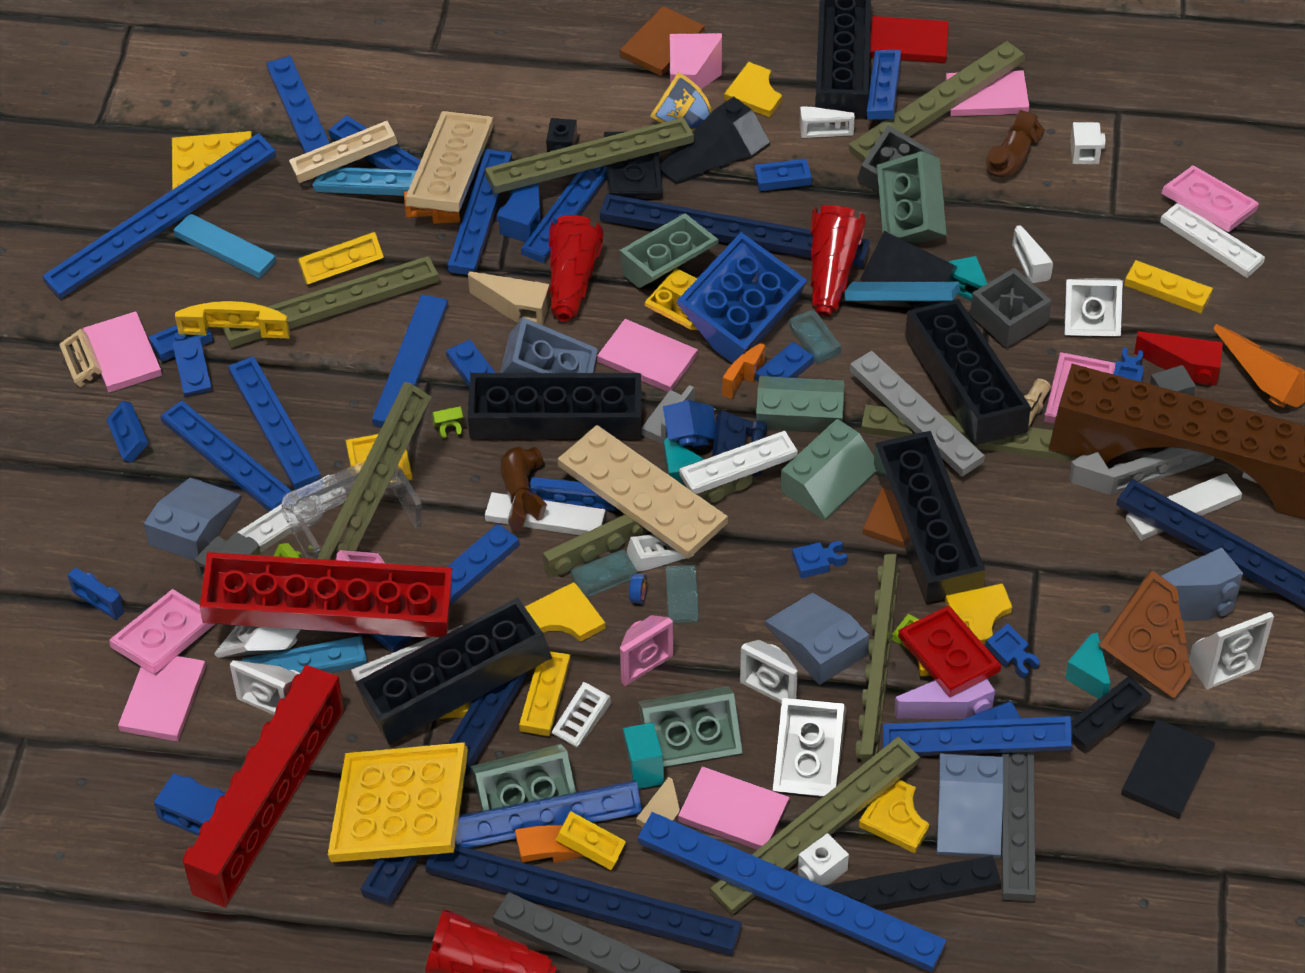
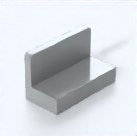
M689 385L682 395L670 390L642 426L641 435L664 445V440L668 436L663 406L686 400L695 401V387Z

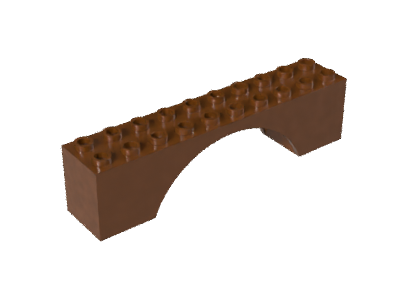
M1071 364L1059 403L1049 450L1075 457L1088 456L1098 452L1105 464L1123 453L1150 447H1173L1205 453L1234 465L1253 478L1269 495L1277 512L1305 519V425Z

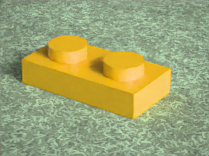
M572 811L569 812L555 839L609 870H612L626 843L625 840Z

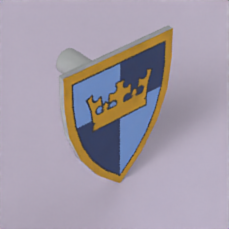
M678 72L650 117L660 123L684 117L691 131H694L713 111L700 87Z

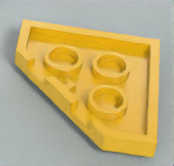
M251 131L172 138V190L252 138Z

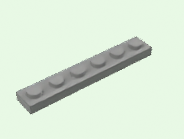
M873 351L868 352L850 364V372L916 434L927 431L932 432L941 457L961 476L984 463L985 455Z

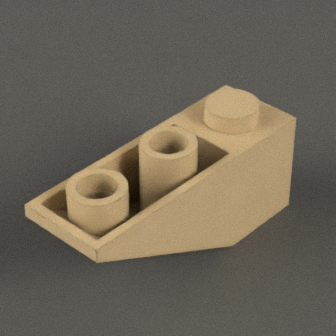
M469 271V291L472 295L516 323L524 317L540 325L544 324L550 305L549 284Z

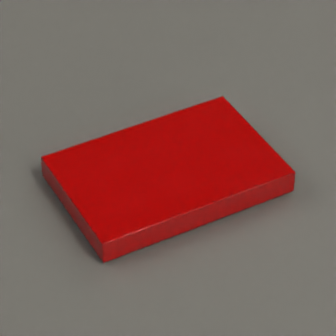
M872 16L869 58H874L875 50H901V60L946 63L949 21Z
M949 605L898 630L899 639L949 697L1001 672V664Z

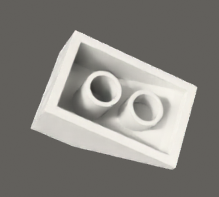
M1271 612L1219 631L1207 638H1202L1192 645L1189 661L1206 690L1260 669L1274 618Z
M782 698L773 792L824 797L837 786L847 711L845 704Z

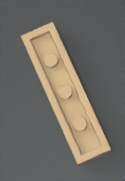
M384 121L290 159L289 162L298 182L301 183L353 161L360 160L380 150H385L390 146L398 144L388 121Z

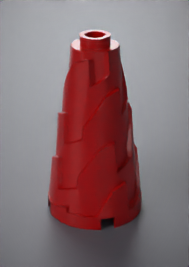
M822 205L820 213H818L817 207L812 210L810 234H812V270L810 286L812 287V308L816 310L815 313L817 315L828 317L832 316V312H837L842 293L845 292L850 268L852 267L858 245H861L866 227V216L860 212L859 218L854 217L855 209L836 205Z
M579 215L558 217L557 224H554L552 221L549 229L551 312L557 320L562 322H568L572 318L577 317L581 300H584L588 281L592 276L595 261L599 258L604 238V231L597 222L596 227L590 225V218Z
M444 909L432 941L433 945L429 952L425 973H555L557 966L551 964L552 959H549L547 955L529 949L525 944L499 935L494 929Z

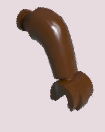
M1023 110L1019 111L1015 123L1010 127L1001 146H994L988 153L986 165L991 174L997 177H1008L1014 175L1019 170L1027 156L1031 142L1038 143L1045 131L1038 122L1037 115Z
M522 447L512 448L501 459L500 472L512 505L508 516V524L515 531H520L523 528L526 514L532 515L539 521L543 519L547 504L538 495L531 493L528 485L527 476H529L531 470L539 468L543 464L542 454L536 447L524 450Z

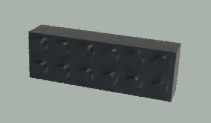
M820 0L816 108L852 112L854 116L867 117L871 0Z
M956 299L909 310L907 312L905 337L974 445L1026 433L1028 431L1031 406L961 301Z
M470 373L468 401L470 439H581L596 425L616 439H641V373Z
M927 431L875 443L874 465L925 602H934L945 599L947 595L984 588L986 570L932 432Z
M517 597L355 683L364 705L388 744H391L552 659L545 635Z

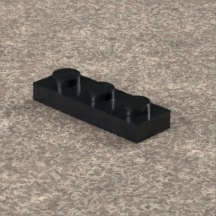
M1128 676L1072 720V741L1086 753L1151 701L1152 695L1131 676Z

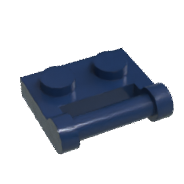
M721 410L716 417L712 457L745 445L746 435L752 437L751 443L763 439L766 436L767 425L760 421L751 422ZM763 470L753 473L752 476H760Z

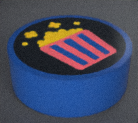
M634 574L631 577L629 598L632 603L644 604L648 588L646 574Z

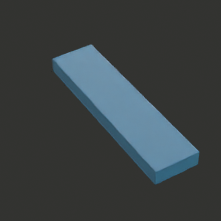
M339 167L317 176L313 183V188L315 192L404 196V191L409 190L417 170Z
M191 213L173 229L175 237L259 279L277 262L275 255Z
M852 282L845 290V300L952 301L959 293L960 288L959 282Z
M362 636L242 658L243 662L280 666L289 671L295 670L301 673L305 665L333 673L357 668L367 663Z

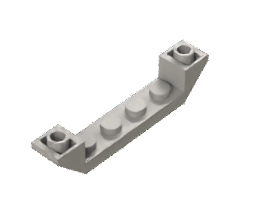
M1168 447L1164 451L1152 455H1144L1137 460L1125 464L1120 463L1108 469L1097 452L1088 456L1083 455L1073 460L1069 480L1073 484L1113 495L1124 491L1132 479L1141 484H1146L1214 461L1215 457L1193 450Z

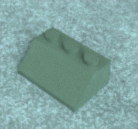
M921 151L878 164L877 173L882 232L886 231L908 243L926 242L947 236L940 158Z
M685 213L620 249L623 275L640 288L719 244L718 239Z
M759 376L756 421L765 423L767 430L822 433L836 419L841 422L843 420L844 380Z
M836 419L781 470V492L826 522L877 473L874 465V455L860 433Z
M729 686L638 701L641 724L654 723L663 755V767L743 753L735 696Z
M562 744L470 766L481 811L576 792L568 753Z

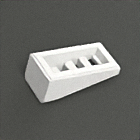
M808 106L800 107L799 123L801 138L853 136L854 113ZM845 122V126H840V123Z
M1021 225L1016 226L1012 246L1027 279L1031 283L1050 280L1053 268L1052 260Z
M654 534L631 537L627 548V555L635 572L650 570L686 559L685 556Z
M583 682L552 730V735L578 749L611 705L610 696ZM588 699L596 703V706L593 708L584 702ZM581 708L591 714L589 717H586L577 711ZM575 717L584 722V725L581 727L570 720ZM568 726L577 731V736L574 737L563 731L564 728Z

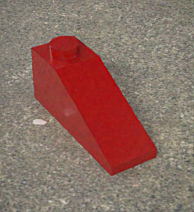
M1138 331L1134 354L1138 355L1139 350H1142L1143 359L1164 370L1183 365L1194 383L1216 386L1221 367L1223 342Z

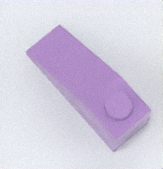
M985 679L949 697L939 684L933 681L895 698L894 715L897 719H965L993 708L995 690L988 679Z

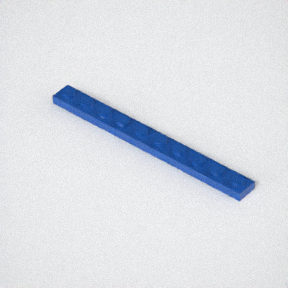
M259 133L44 274L42 276L43 282L59 299H62L274 158L276 150Z
M651 812L638 836V843L932 973L946 945V939L657 813Z

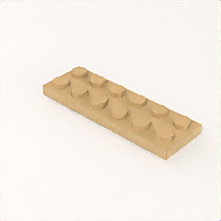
M447 111L441 112L407 192L406 206H413L419 209H438L445 212L460 211L492 131L493 117Z
M598 425L557 459L558 467L688 559L728 524L727 515Z

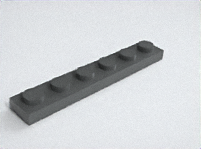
M1034 752L1002 753V900L1034 901Z
M508 892L493 916L494 924L601 973H681V970L510 892Z

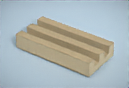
M79 329L59 344L74 383L79 387L85 385L83 380H92L94 378L93 373L99 375L103 372L89 337L83 329ZM70 344L73 345L76 357L79 360L80 365L82 367L83 371L81 373L78 369V366L70 349ZM83 350H84V352H85V354H86V357H87V359H88V362H89L90 366H89L88 363H87V360H86V358H85V355H84V353H83Z

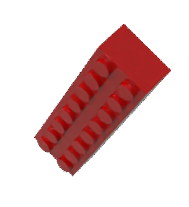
M207 552L200 612L202 622L208 624L440 638L448 634L452 593V568Z
M305 665L301 673L294 676L290 685V691L285 698L279 700L272 720L264 724L259 741L248 750L241 770L233 774L228 791L224 796L219 797L210 820L202 824L197 841L184 854L183 864L192 895L221 907H227L345 711L339 676L309 665Z

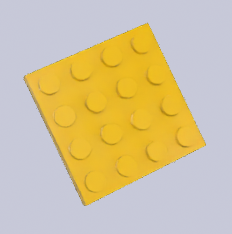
M465 742L345 753L328 849L330 861L342 862L454 853L468 754Z

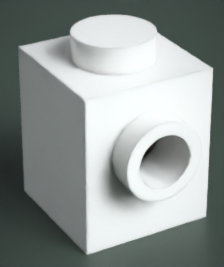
M1073 122L1070 139L1072 164H1099L1101 149H1105V133L1100 132V123Z
M827 833L799 854L798 874L819 885H828L848 871L849 854Z

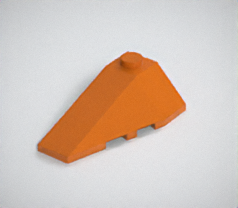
M1215 324L1213 329L1262 391L1271 395L1269 401L1282 408L1286 404L1298 408L1305 403V370L1284 361L1283 358L1263 348L1260 349V345L1240 334Z

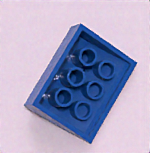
M740 232L676 303L713 349L731 363H734L743 353L758 345L800 298L807 280Z

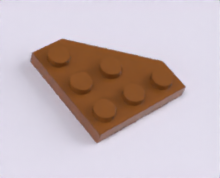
M1150 570L1100 640L1098 646L1165 694L1175 699L1192 675L1186 648L1187 641L1183 619H1181L1178 602V589L1153 570Z

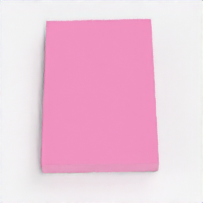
M1024 71L1007 72L951 109L950 116L1018 114L1020 110L1029 112ZM946 73L945 80L951 78L957 73Z
M1194 165L1167 183L1162 190L1163 195L1227 232H1230L1255 213L1259 206L1257 201Z
M136 311L83 328L89 337L103 371L100 374L108 393L162 376L161 368Z
M624 319L597 355V362L622 373H641V381L669 392L675 388L697 358L698 349Z
M1060 352L1044 422L1055 424L1059 403L1072 363L1114 374L1116 363Z
M172 589L109 639L112 649L155 674L215 624L203 623L200 605Z
M176 656L155 674L141 666L118 724L119 731L179 742L206 669L205 661Z
M702 766L678 815V822L758 850L774 837L789 805V797Z

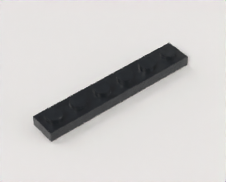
M988 856L823 886L882 911L1000 890L1001 880L994 857Z

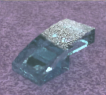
M695 565L666 566L668 617L673 623L698 622Z

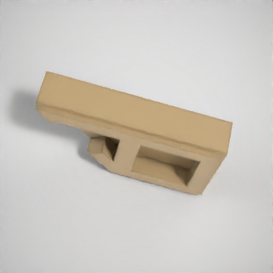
M667 778L636 818L637 825L643 828L651 812L675 822L678 820L680 808L672 778Z

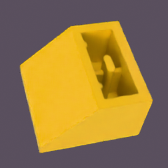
M676 268L644 304L646 307L690 330H698L676 303L697 278Z

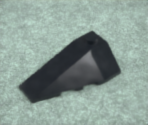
M733 96L717 107L693 131V143L678 146L660 164V170L663 176L677 185L703 176L707 170L718 166L720 169L729 167L730 162L742 159L744 162L752 159L768 148L770 141L753 110Z

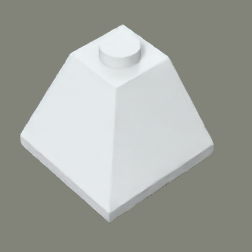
M1108 278L1066 279L1064 335L1121 336L1123 280Z
M236 625L214 655L217 658L289 650L296 643V635L301 629Z
M761 640L743 644L741 647L740 683L781 704L782 698L796 699L798 670L787 654L776 645L767 644Z
M235 660L230 663L237 699L272 715H275L279 700L285 698L290 691V685L294 676L300 674L298 671H289L274 665Z

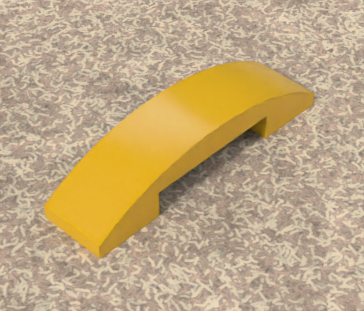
M236 301L210 302L194 305L175 312L176 325L180 335H206L208 327L260 329L262 338H290L287 316L258 304Z

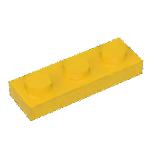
M372 232L297 258L305 283L311 284L382 259L384 256L376 233Z
M1135 260L1127 274L1124 286L1202 314L1213 290L1209 286Z
M550 651L552 659L535 667L519 723L520 732L550 737L571 662L569 654Z

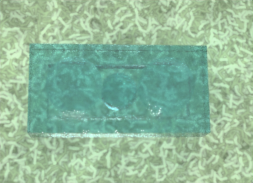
M814 309L790 318V328L807 351L814 356L816 363L841 354L842 346Z
M624 549L570 570L573 582L577 584L586 598L629 581L634 574H637L635 566Z

